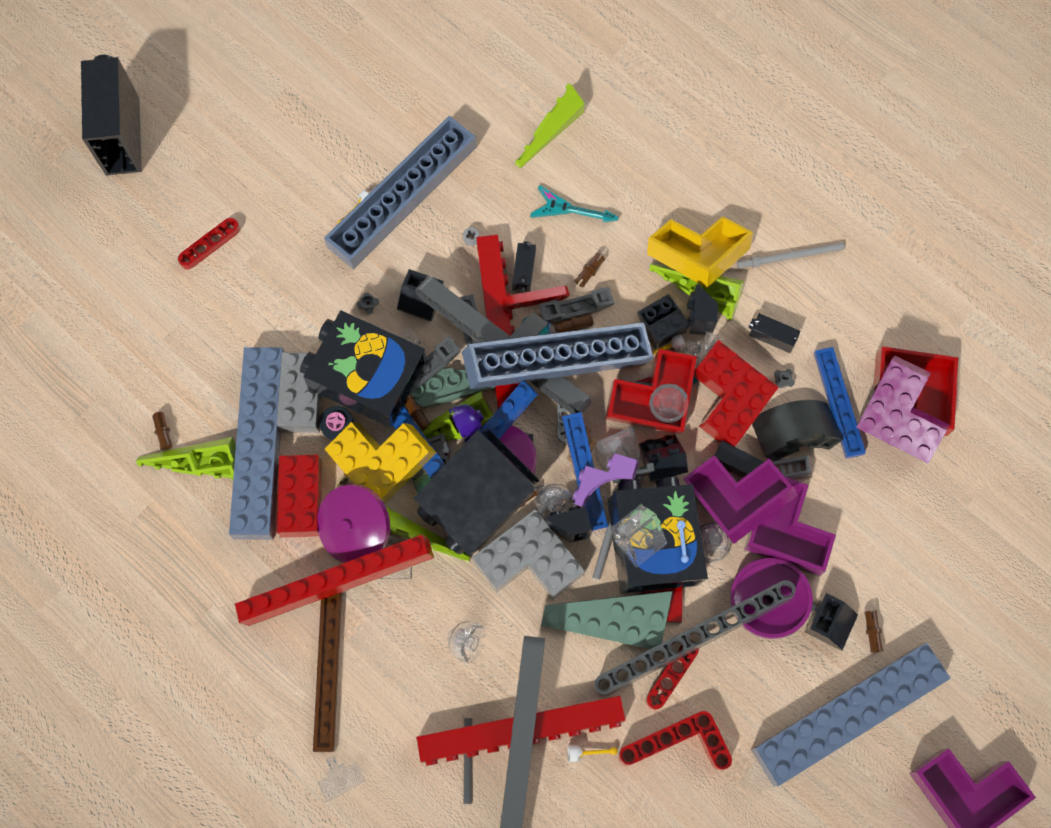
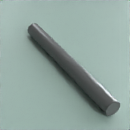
M464 718V727L472 726V718ZM464 754L463 804H472V757L467 758V754Z

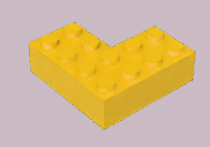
M724 216L701 235L670 219L648 238L647 255L707 288L751 248L753 232Z
M351 422L325 448L326 452L354 484L371 489L381 498L384 504L436 454V451L413 425L405 423L380 446L360 423Z

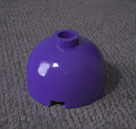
M460 404L448 410L450 414L454 413L452 415L453 421L461 437H466L464 439L465 443L477 430L482 428L481 421L484 418L479 409L475 411L470 405Z

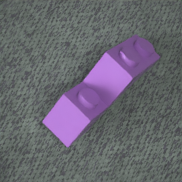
M614 453V456L610 457L607 468L609 472L585 466V470L582 469L579 475V481H581L579 489L576 488L573 495L574 504L585 507L592 493L609 481L617 479L634 480L640 461Z

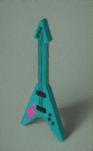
M541 185L538 186V190L547 204L530 213L531 218L574 213L602 219L604 223L618 221V217L607 210L600 212L572 206L571 203Z

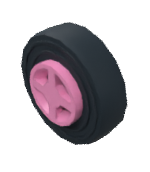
M333 406L321 414L319 427L324 436L334 440L351 422H354V419L346 408Z

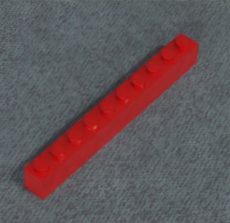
M498 234L476 237L486 318L511 336L515 332L514 326H510V320L513 319L512 310H504L502 299L510 296V292H506L505 286L508 285L507 274H503V269H506L505 257L501 258V252H504L503 241H499ZM520 383L495 386L498 409Z
M419 535L235 603L238 621L241 624L251 626L434 559L430 541L424 535Z
M621 696L537 712L532 745L541 743L540 739L543 738L554 741L561 739L560 735L569 734V737L581 735L583 730L589 729V733L602 731L601 727L609 725L610 729L622 727L621 723L625 722L626 719ZM514 717L417 736L420 762L430 766L438 764L439 759L446 758V762L459 760V755L467 754V758L479 756V751L487 750L489 754L499 752V747L507 746L510 749Z

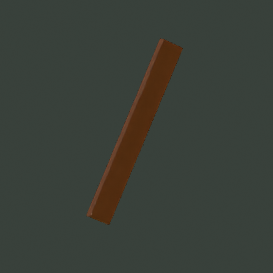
M342 592L321 600L313 752L335 751Z

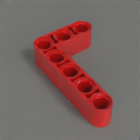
M707 711L698 712L620 749L618 753L619 761L623 765L629 766L698 735L713 768L724 770L728 769L732 764V757L713 716ZM702 715L707 718L708 724L706 727L699 725V716ZM681 724L689 727L688 735L685 736L680 733L679 727ZM665 732L670 735L671 741L669 744L662 743L660 739L662 733ZM709 735H713L717 739V744L714 747L710 746L707 742ZM644 741L651 743L652 750L650 753H645L642 750L641 746ZM625 750L632 751L633 760L631 762L623 759L622 755ZM719 754L726 758L724 766L718 765L716 761Z

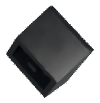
M409 269L401 287L397 310L432 322L436 310L423 301L415 292L428 275ZM434 278V279H436L438 282H440L442 285H444V281H443V280Z
M695 285L694 291L690 292V299L687 302V310H690L689 316H687V320L690 323V334L712 335L718 321V303L700 285Z
M669 294L637 312L640 322L645 325L648 339L655 350L670 342L674 336L687 332L690 324Z
M665 435L663 438L648 439L638 443L644 466L649 463L654 465V471L647 474L650 481L688 473L686 452L676 435Z
M571 507L568 509L569 511L563 513L561 511H554L546 517V523L551 530L569 543L590 538L592 529L585 507Z
M825 593L820 597L805 633L843 651L858 614L844 601Z

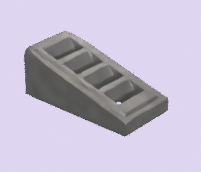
M808 455L772 461L775 466H780L784 477L790 479L812 477ZM800 463H804L805 471H801ZM792 464H796L797 472L793 473ZM784 465H788L789 474L785 473Z

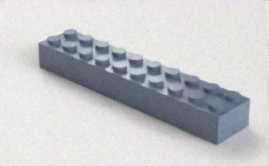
M448 116L324 237L327 248L354 270L476 148V136L452 117Z
M644 323L469 344L462 351L470 390L521 383L522 380L528 382L643 366L653 359Z
M244 347L229 535L233 539L273 540L281 437V432L277 427L281 359L282 353H285L282 347Z
M924 643L751 750L774 787L780 786L951 678L928 643Z

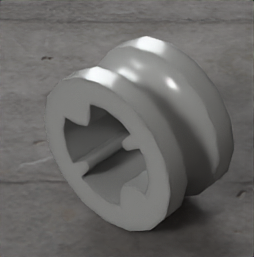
M474 227L465 229L463 232L465 244L468 246L477 244L476 237H479V231ZM468 235H474V239L471 240L470 237H468Z

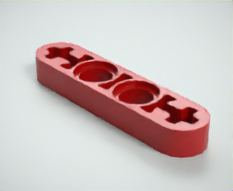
M234 218L225 219L182 251L178 256V262L181 267L187 270L194 268L235 237L240 231L237 220ZM228 226H234V229L228 228ZM214 235H221V239L219 241H212V237ZM201 245L207 247L203 253L197 252L198 247ZM188 258L190 262L187 263L184 259Z
M558 286L510 295L502 299L504 310L508 311L535 306L553 300L561 301L568 298L570 293L567 286Z
M682 645L679 647V649L677 650V652L682 651V649H683V646H682ZM699 649L693 651L694 654L690 653L686 657L689 660L688 663L684 658L676 660L682 662L684 666L682 672H675L673 670V662L667 665L646 697V704L650 709L658 710L664 706L698 655ZM663 678L672 680V687L670 689L662 687L661 681ZM656 687H658V689L661 692L667 694L666 697L663 694L660 696V705L651 704L652 699H650V697H655L659 692L655 690Z

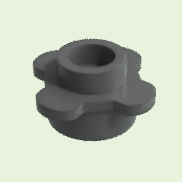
M369 293L363 294L360 301L357 302V307L365 310L367 314L373 313L374 307L379 305V300Z
M776 370L774 372L776 385L779 388L792 387L795 384V381L792 379V370Z

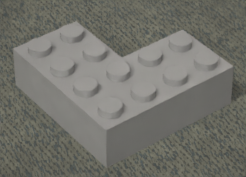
M282 353L277 427L281 433H319L321 397L324 396L309 390L303 377L304 374L300 373L301 363L307 353Z
M533 510L472 557L473 563L496 593L529 569L553 600L584 576L585 572L536 510Z

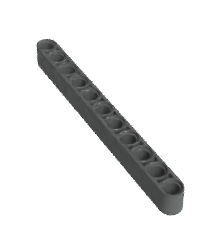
M427 276L415 290L416 294L423 301L478 343L510 338L507 333L433 277ZM564 377L529 381L571 414L579 412L583 414L592 403L587 394Z
M787 580L781 581L603 673L595 680L597 692L602 696H608L792 600L795 594L794 584ZM787 587L791 594L784 596L781 594L780 589ZM770 597L773 603L765 605L762 602V598ZM752 606L755 609V613L751 615L746 614L744 608ZM733 615L737 618V622L729 624L726 621V617ZM715 624L719 627V631L717 633H710L708 626ZM692 634H698L701 640L698 643H693L689 637ZM674 643H680L683 649L680 652H674L671 647ZM661 652L665 655L663 661L657 662L653 659L654 654ZM638 662H644L647 667L644 671H638L635 669V665ZM620 671L628 673L626 680L620 681L617 679ZM601 681H608L610 687L607 690L599 689Z
M524 635L500 828H522L545 646V638Z

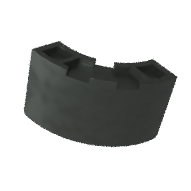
M798 400L775 406L759 414L752 423L764 456L774 461L798 452L799 447L808 446L809 449L823 448L830 450L844 440L829 405L819 400Z

